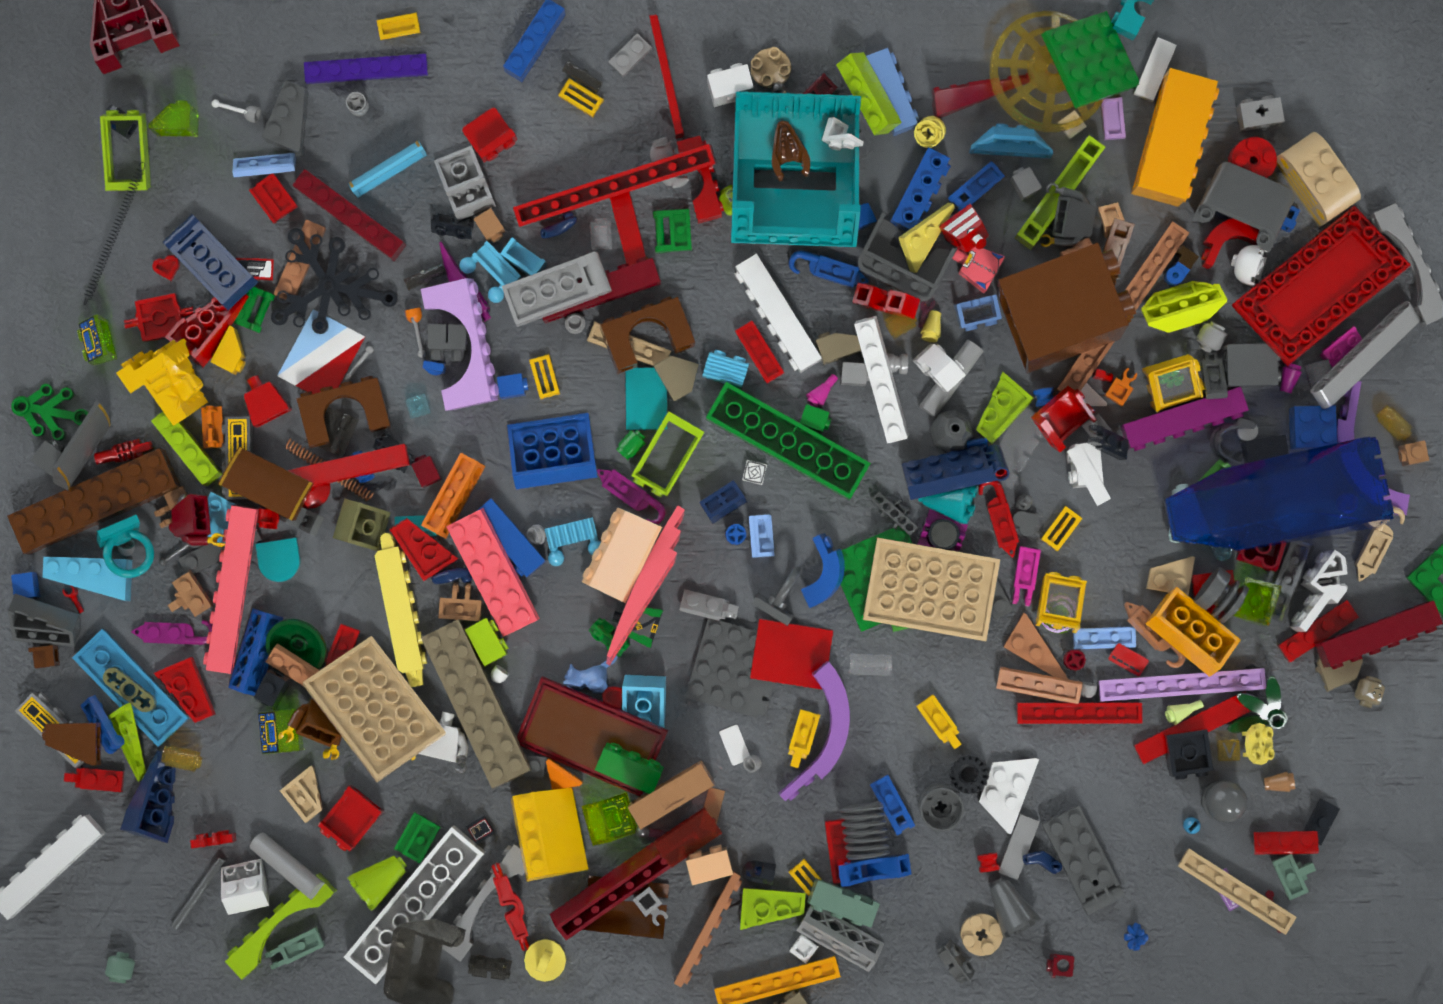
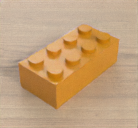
M1175 587L1165 595L1145 623L1209 677L1223 667L1241 641L1206 610L1195 604L1194 600L1178 587Z

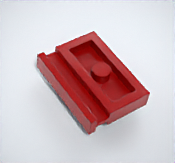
M274 173L264 178L252 189H249L273 224L298 207Z

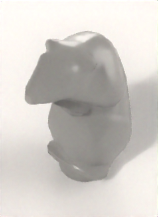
M663 137L652 141L650 150L651 162L675 155L670 145L671 140ZM683 174L662 182L666 186L680 188L688 183L689 178Z

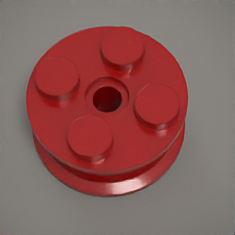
M1249 137L1233 147L1228 156V162L1268 178L1276 168L1277 155L1273 146L1265 139Z

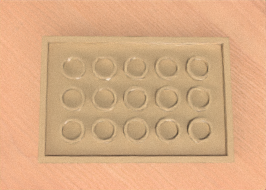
M877 538L863 620L987 641L1000 559Z
M372 636L303 682V686L376 782L386 777L446 734L445 730Z

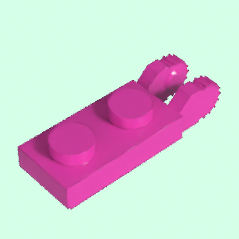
M1019 547L1012 604L1018 603L1021 588L1027 589L1024 603L1025 606L1030 607L1032 593L1035 590L1040 549Z

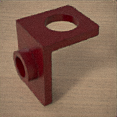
M1050 954V959H1047L1046 971L1049 972L1052 978L1056 976H1073L1074 956ZM1062 959L1069 962V968L1064 972L1057 968V963Z

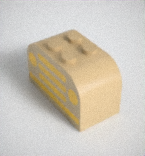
M1312 132L1277 156V169L1319 228L1361 199V194L1355 181L1326 140L1318 133Z

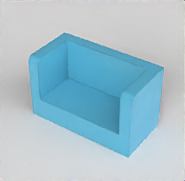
M513 237L500 253L505 260L528 276L543 271L547 266V262L543 258L537 257L520 245Z

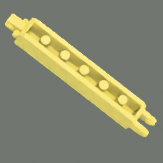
M384 533L380 537L382 550L377 551L375 560L397 669L406 674L411 687L424 685L423 669H425V664H428L426 652H422L420 645L423 644L421 639L423 636L422 632L417 630L416 624L419 623V616L417 611L413 610L412 603H415L413 591L409 590L408 583H411L409 570L405 571L404 563L407 562L405 552L401 551V547H396L392 534Z

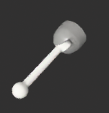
M216 99L212 101V106L215 108L222 107L243 113L249 122L257 123L261 115L260 107L248 106L244 110L220 103Z

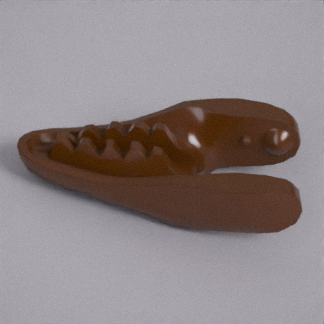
M780 121L776 127L772 152V167L778 181H782L784 174L781 172L782 168L780 166L792 161L801 163L803 167L801 173L808 177L810 170L809 154L792 126L787 121Z

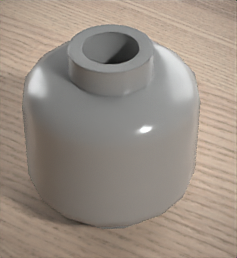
M1214 321L1204 323L1196 337V340L1201 344L1199 348L1209 353L1212 350H1220L1227 338V333L1224 331L1226 328Z

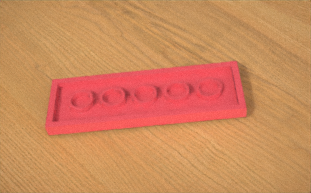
M484 508L446 526L502 636L504 637L539 620L540 618Z

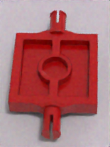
M176 293L135 301L136 318L124 320L125 329L137 326L141 332L143 342L163 339L178 321L185 316L195 313L194 307L181 309Z

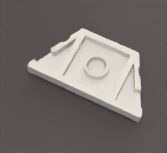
M1037 758L992 762L988 773L987 785L983 787L978 802L1008 834H1012L1039 761Z

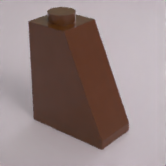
M101 722L45 724V728L42 730V738L46 746L89 765L101 764Z

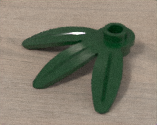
M1275 676L1268 677L1266 682L1268 705L1251 694H1237L1236 697L1242 705L1259 715L1241 718L1230 724L1227 730L1232 733L1246 732L1255 723L1268 724L1274 729H1281L1286 725L1287 715L1280 709L1281 690ZM1280 716V719L1273 720V717Z

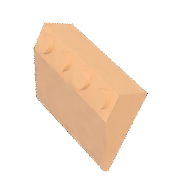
M617 508L610 518L611 523L608 529L602 534L598 549L592 555L590 566L584 571L582 583L626 603L662 527Z

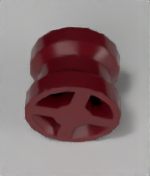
M1069 650L1063 657V663L1070 670H1080L1084 667L1086 658L1083 652L1079 650Z

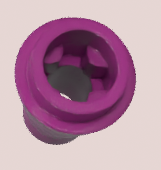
M1285 364L1282 367L1280 391L1292 394L1302 374V366L1295 364L1287 366Z

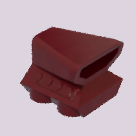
M1248 520L1244 530L1239 532L1234 549L1237 552L1236 560L1258 566L1267 572H1276L1286 546L1288 532Z

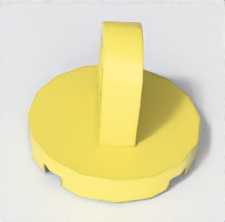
M538 940L531 944L526 951L524 959L525 968L530 976L536 980L544 982L554 980L560 976L565 968V952L561 945L554 940Z

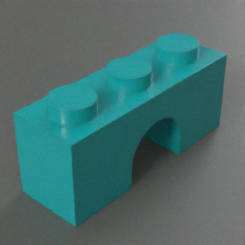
M1121 0L1120 5L1123 7L1120 13L1116 11L1111 21L1114 24L1113 29L1118 34L1133 41L1145 20V17L1135 11L1134 3L1143 1L1151 5L1154 0Z

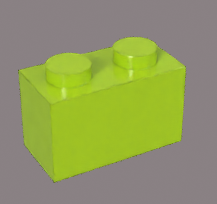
M485 618L465 629L484 666H488L508 655L506 650L509 649L504 638L499 639L496 633L499 631L494 620L490 621L489 618Z

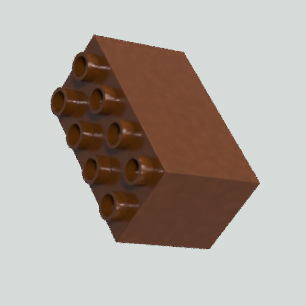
M1095 243L998 280V298L1026 374L1121 339L1131 319L1134 318L1133 315L1136 314L1128 290L1116 292L1114 283L1119 278L1118 274H1121L1112 249L1101 252L1099 244Z

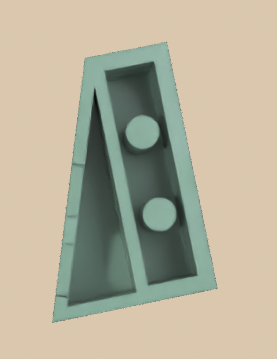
M815 878L807 900L812 905L811 908L816 911L823 912L824 909L831 912L830 915L839 919L844 917L850 919V922L855 925L862 926L863 924L870 928L873 925L880 905L874 898Z

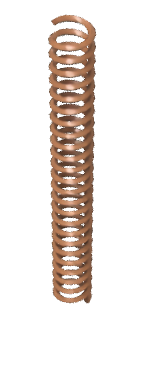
M290 438L286 444V450L289 449V452L293 451V454L299 456L300 459L303 458V461L310 463V465L316 464L317 460L319 459V456H317L315 461L312 463L316 454H314L312 458L309 460V457L311 456L312 452H310L309 455L305 458L309 450H306L305 454L302 456L305 447L298 454L302 445H300L299 448L295 451L296 447L298 446V443H296L294 448L291 450L295 441H293L291 445L288 447L292 439ZM346 479L344 483V480L337 481L338 483H341V485H344L345 488L348 487V490L351 489V492L355 491V494H358V497L361 496L362 499L365 498V501L371 499L374 494V492H372V494L368 497L369 493L371 492V490H369L364 496L367 488H365L364 491L361 493V490L363 489L364 485H362L361 488L357 491L358 487L360 486V483H358L356 488L353 490L355 484L357 483V481H355L354 484L350 487L351 483L353 482V479H351V481L348 484L347 482L349 479Z

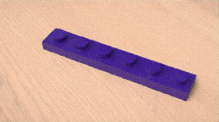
M414 54L304 62L305 83L315 84L428 76L427 55Z

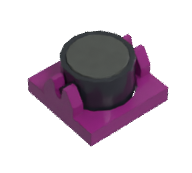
M929 509L917 545L959 552L968 524H960L935 510Z

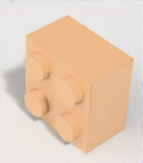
M722 845L712 846L705 853L697 850L689 854V857H686L692 885L733 875L727 847L722 848Z

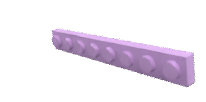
M1265 668L1219 671L1210 677L1205 673L1099 680L1100 701L1266 689Z

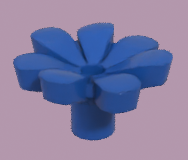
M1134 923L1133 926H1127L1129 934H1124V940L1129 941L1127 945L1129 949L1137 951L1140 949V945H1145V942L1148 941V934L1144 932V929H1141V925L1138 923Z

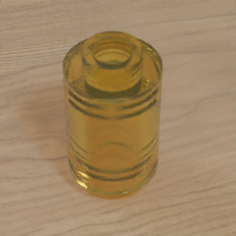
M1387 405L1376 415L1377 421L1397 441L1400 439L1405 441L1413 433L1411 431L1413 427L1393 407Z
M170 745L169 747L165 746L161 762L165 763V766L195 772L196 768L199 769L201 766L202 757L198 751Z

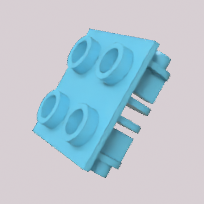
M212 492L208 496L211 529L209 537L214 533L223 535L224 530H228L229 521H226L227 509H231L232 505H236ZM223 537L217 539L219 543H226L223 542Z

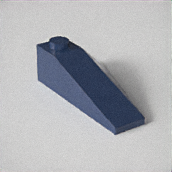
M161 751L156 752L126 809L120 830L140 837L168 843L174 824L172 803H175V796H172L176 773L175 756Z

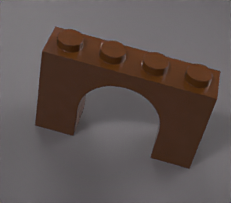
M672 297L664 298L659 304H647L641 307L642 310L636 312L630 310L623 313L620 318L610 317L605 319L603 324H600L601 334L617 374L637 368V360L629 342V334L638 324L652 322L660 325L666 331L675 354L695 346V339L678 297L673 299Z
M367 376L361 378V382L353 384V381L341 383L339 388L333 389L332 386L320 389L321 392L319 393L305 392L300 394V398H296L310 449L330 444L325 424V412L332 402L340 398H350L361 404L365 410L371 433L391 428L378 378Z

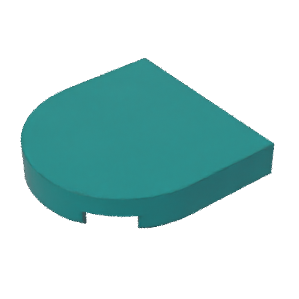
M298 538L255 544L259 569L267 579L275 582H285L297 573L301 563Z

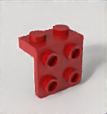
M496 108L489 109L462 129L463 134L484 163L494 160L499 155L498 153L504 149L508 150L518 140L513 130L509 128Z

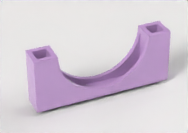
M465 278L421 289L424 308L427 310L442 309L455 315L467 329L471 340L472 353L467 371L456 384L441 390L445 411L497 401L499 389L494 382L493 375L495 370L490 362L489 355L491 350L486 342V326L482 322V306L478 302V286L474 279Z

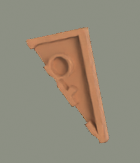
M1023 613L1003 647L1053 677L1068 679L1027 614Z

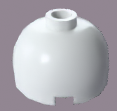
M1249 245L1241 249L1238 255L1234 254L1231 266H1234L1236 278L1241 283L1254 287L1256 285L1254 283L1255 280H1260L1267 258L1263 257V253H1268V251L1261 249L1258 245Z

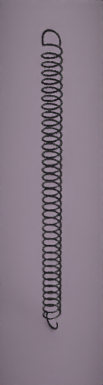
M125 194V195L129 196L130 198H132L131 196H135L134 194H133V195ZM121 204V206L125 207L126 209H128L127 207H130V205L125 206ZM125 216V217H122V218H121L122 220H118V219H115V220H117V221H119V222H120V221H124L123 218H126V216ZM113 222L114 224L118 225L120 228H121L120 225H123L122 222H120L121 224H118V223ZM117 229L118 231L111 230V231L115 232L117 235L114 236L115 238H111V237H108V238H110V239H112V240H113V239H117V237H116V236H118V233H117V232H120V230H119V229ZM106 240L107 242L111 243L112 245H108V244H105V245H107L108 247L114 246L113 243H115V240H113L114 242H111V241ZM96 265L97 267L101 268L102 270H98V269H95V270H97L98 272L104 271L103 268H105V265H103L104 267Z

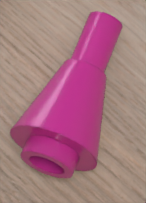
M831 374L825 383H822L806 394L809 405L816 408L823 407L831 390L830 388L838 380L837 376Z

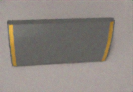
M95 402L53 466V483L66 490L70 489L111 425L110 417L100 402Z

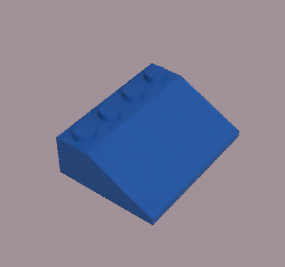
M589 413L507 425L512 475L516 489L598 477Z

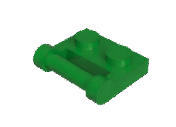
M689 209L654 211L653 219H655L657 242L655 253L692 251ZM663 218H669L671 245H665Z
M253 287L246 293L249 297L235 319L234 324L260 333L262 330L261 324L275 295ZM261 296L263 300L252 324L249 322L258 297Z

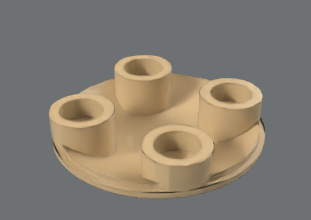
M767 48L758 52L751 60V75L759 85L772 88L775 82L784 84L791 73V62L788 56L779 48Z

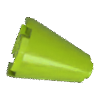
M391 856L351 874L347 879L360 898L366 902V906L372 911L406 873L404 868L407 865L400 856L398 858Z

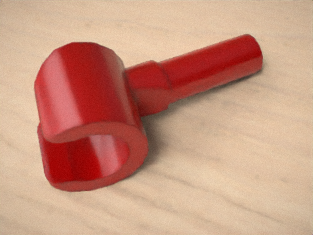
M70 585L72 593L68 595L67 590L63 588L64 596L71 598L79 613L84 612L77 598L78 589Z

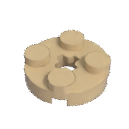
M979 913L967 918L962 924L960 931L962 943L966 949L978 956L993 954L999 948L1003 938L997 920L985 913ZM985 929L987 937L978 940L979 936L976 935V932Z

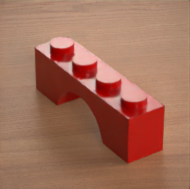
M701 136L677 141L679 153L707 145L706 140H701ZM713 165L698 169L697 171L702 176L704 185L700 195L693 200V207L697 222L700 224L722 218L721 212L724 209L716 195V192H719L717 180H712L711 172H714Z

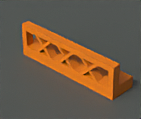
M460 453L421 526L447 538L449 531L446 526L456 522L486 466Z

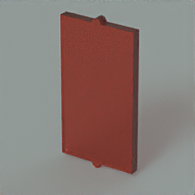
M704 807L653 843L660 852V857L664 858L672 868L687 858L689 854H693L722 834V832L716 825L715 818L711 817Z

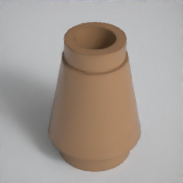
M1287 771L1264 778L1265 790L1284 792L1294 790L1295 781L1293 773H1288Z

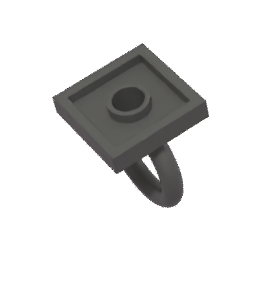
M798 566L793 568L776 596L770 595L768 599L758 593L752 604L788 626L794 614L784 609L787 605L784 599L801 573V568Z

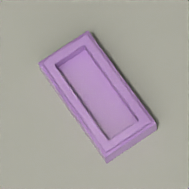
M1122 97L1102 99L1101 111L1104 140L1125 139Z

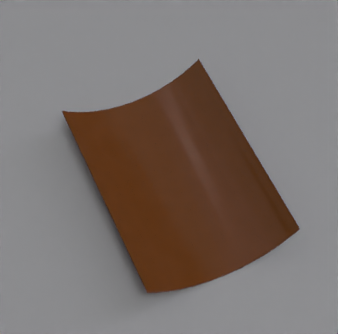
M589 875L588 887L602 877ZM650 882L634 893L639 895L650 887L657 897L668 898L669 884ZM622 901L582 930L663 939L665 918L663 915H658L656 920L660 925L656 926L652 921L651 913L645 917L634 902ZM661 905L658 909L666 912L667 905Z

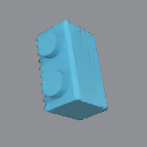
M715 350L714 353L709 352L702 377L723 384L728 382L736 388L742 389L749 363H745V358L734 356V359L726 357L725 352Z

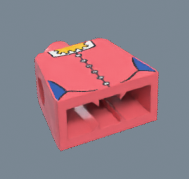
M974 247L969 254L958 248L952 259L962 264L958 274L979 291L985 293L1005 256Z

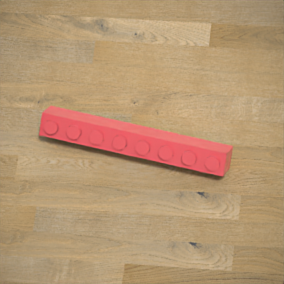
M232 505L231 509H227L226 521H229L228 530L225 529L223 533L225 536L223 537V542L226 543L225 549L221 550L219 562H222L221 571L218 570L216 583H219L218 591L214 592L213 603H216L215 612L212 611L210 616V624H213L212 632H208L207 644H210L209 652H205L203 664L206 665V670L231 674L234 670L259 512L257 508Z

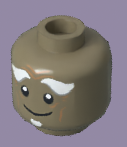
M1366 676L1364 679L1359 680L1354 695L1360 701L1359 705L1372 708V705H1379L1381 703L1385 686L1381 684L1382 681L1380 679Z

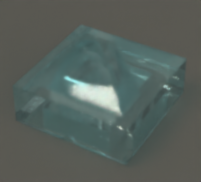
M425 393L405 399L410 419L431 413Z

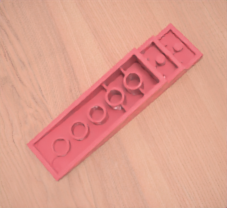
M680 506L676 507L665 525L632 589L607 654L606 664L609 666L676 561L677 552L674 551V548L679 542L681 531L677 528L682 522L685 509Z

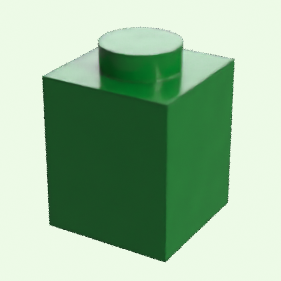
M806 404L800 424L813 431L822 433L824 429L828 430L832 418L828 417L830 412Z

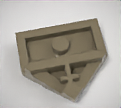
M670 356L653 366L673 402L692 392L699 364Z
M1318 657V666L1315 670L1320 673L1325 683L1324 687L1329 692L1334 688L1347 685L1355 680L1359 674L1363 659L1352 663L1350 660L1343 662L1344 666L1332 670L1331 667L1324 668L1320 657Z

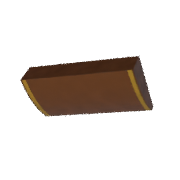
M238 447L218 484L292 521H296L314 483Z

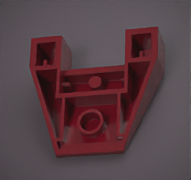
M94 0L90 48L94 61L103 75L122 68L118 51L153 39L160 53L180 46L171 22L153 0Z

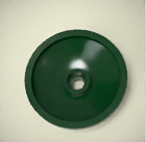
M299 619L282 620L276 623L267 634L266 651L268 656L278 643L317 669L323 665L326 659L327 648L323 636L314 626Z

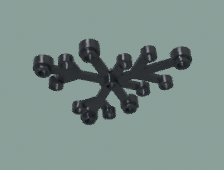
M293 228L289 231L288 240L292 244L297 245L302 254L289 250L285 254L286 260L290 263L300 262L309 264L318 276L319 282L318 288L304 297L292 295L286 291L278 292L277 300L279 302H290L293 304L285 309H276L272 312L271 320L274 324L279 326L286 324L288 316L297 311L293 324L298 328L304 327L308 303L322 295L318 317L312 322V329L317 334H324L329 329L326 316L330 297L337 305L340 315L348 316L351 312L350 306L345 304L338 292L347 294L357 309L359 318L364 321L370 319L371 312L365 308L358 296L381 301L387 307H393L397 304L398 296L391 290L381 293L360 288L371 280L379 278L380 274L376 268L368 269L365 275L349 285L339 284L350 276H356L359 273V267L351 263L344 271L335 276L339 254L346 247L345 241L342 238L333 237L329 241L328 246L331 254L326 274L317 261L319 248L323 243L322 237L318 234L312 235L310 237L311 248L309 249L304 242L305 234L301 229ZM293 233H299L300 237L298 240L292 238ZM314 237L320 238L319 244H313ZM339 241L340 248L334 249L333 243ZM289 253L295 254L294 260L288 259ZM351 266H355L357 269L353 274L349 272ZM371 270H375L377 272V276L375 278H371L369 276ZM326 282L332 283L331 289L325 288ZM285 293L287 299L285 301L280 300V294ZM392 295V302H386L385 297ZM346 306L348 308V312L346 314H342L341 307ZM366 310L368 312L367 318L361 317L362 311ZM281 313L283 319L277 321L275 318L276 314ZM301 317L303 319L302 325L296 324L297 318ZM322 322L324 325L323 329L318 330L316 324Z

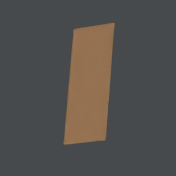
M715 788L708 789L699 828L715 831L725 791Z

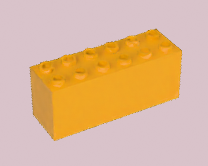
M1173 68L1167 71L1161 82L1131 194L1177 207L1186 202L1187 198H1190L1193 188L1190 186L1192 179H1195L1198 167L1195 164L1201 158L1203 147L1200 146L1203 139H1206L1209 130L1206 124L1208 120H1211L1214 108L1211 106L1219 94V88H1216L1218 81Z

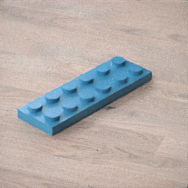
M101 629L72 657L119 707L129 702L104 683L103 674L109 668L122 670L156 698V707L150 712H141L133 705L132 709L136 725L157 747H160L190 718L105 629ZM117 673L109 674L111 677L110 682L117 681L121 685L126 681L125 678L123 681L117 679ZM127 684L124 688L125 694L132 696L135 693V687L132 684ZM138 695L133 699L135 702L136 699H140L143 702V708L145 706L150 707L149 698L143 699Z

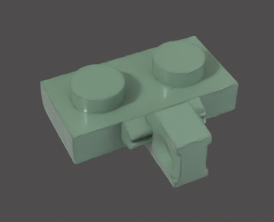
M1286 854L1271 861L1288 900L1309 892L1304 881L1308 879L1307 874L1316 871L1312 862L1303 865L1300 861L1296 863L1292 854Z

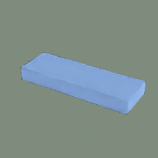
M295 153L233 159V176L243 177L295 171Z
M1134 627L1080 628L1077 633H1073V649L1115 648L1118 643L1127 648L1136 647V629Z

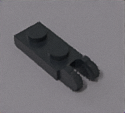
M1089 426V431L1097 436L1088 438V444L1118 460H1127L1128 439L1105 429L1103 426Z

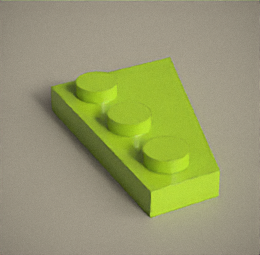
M1002 372L998 385L993 391L992 398L982 415L976 431L983 438H987V441L992 445L1034 400L1033 397Z
M743 888L740 930L804 915L806 893Z

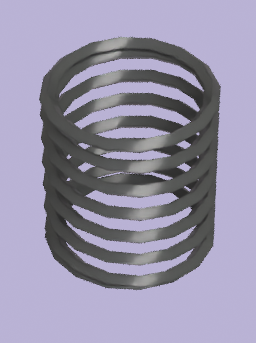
M882 802L864 803L840 808L839 811L842 813L840 818L845 819L841 825L847 827L842 833L849 835L843 839L846 843H849L844 847L850 851L846 854L848 860L879 857L891 852L889 849H884L889 848V844L853 847L860 844L888 840V836L853 839L887 831L886 828L852 831L870 826L884 825L886 823L885 820L852 823L870 818L884 817L885 813L883 812L852 815L883 809L884 804Z

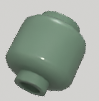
M117 952L116 955L109 956L105 975L109 977V981L126 983V980H130L135 965L134 959L129 958V953Z

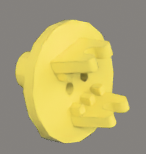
M1255 723L1251 725L1247 732H1242V736H1246V752H1243V757H1248L1253 764L1263 765L1268 760H1272L1275 754L1272 740L1273 729L1265 724Z

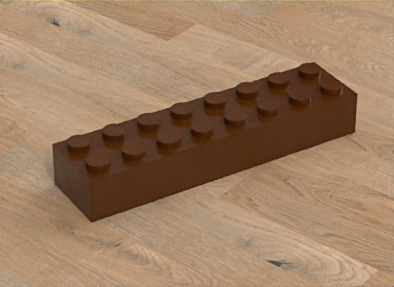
M159 448L77 484L69 490L59 492L7 515L23 554L30 555L157 499L181 487L166 451Z

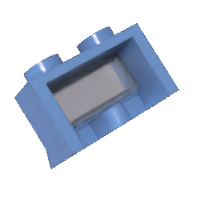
M997 295L954 304L959 328H965V331L978 329L977 325L985 323V327L995 325L998 319H1002Z

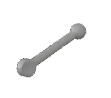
M372 346L366 347V352L345 376V381L348 382L365 358L373 353L374 349Z

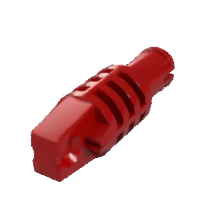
M139 439L115 444L112 446V449L94 453L95 462L99 465L111 461L120 463L143 456V451L153 449L152 441L140 443Z

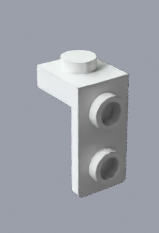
M835 117L828 118L822 141L829 144V148L833 150H841L842 148L854 149V147L863 146L864 143L852 134H846L848 125Z

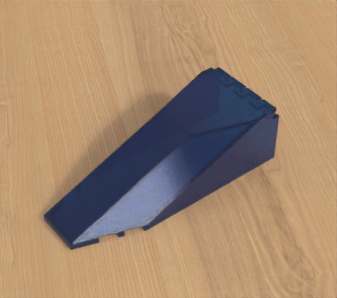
M1364 437L1223 468L1164 500L1172 541L1190 544L1198 543L1216 548L1223 547L1240 551L1380 527L1394 519V510L1391 499L1384 500L1383 498L1390 496L1387 479L1379 480V476L1386 475L1382 458L1375 459L1374 457L1381 455L1379 442L1376 440V437Z

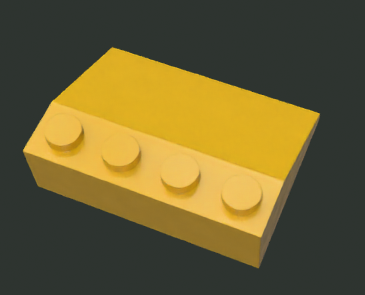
M572 788L538 791L512 796V810L527 882L588 870Z

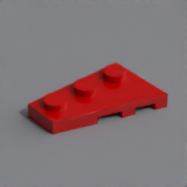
M408 518L389 529L423 581L458 559Z
M189 657L154 673L165 684V688L169 693L175 696L179 701V705L194 723L216 715L193 657Z

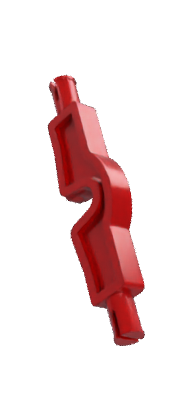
M496 863L498 871L495 864L491 866L495 875L493 881L500 905H514V908L506 912L504 917L514 939L519 941L521 950L525 951L523 943H525L528 950L530 946L526 937L529 934L522 918L524 914L522 901L512 890L506 873L503 874L500 863Z

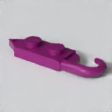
M597 469V473L602 481V487L634 510L641 511L648 505L655 508L659 514L658 518L655 520L646 519L647 521L657 525L664 520L666 511L658 500L616 470Z
M202 620L201 623L209 628V632H212L213 625L209 621ZM144 622V625L131 631V633L141 638L143 643L207 644V636H195L193 627L185 623Z

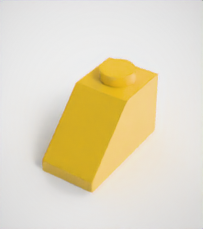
M229 325L210 362L237 375L238 372L240 373L243 370L246 357L238 331Z

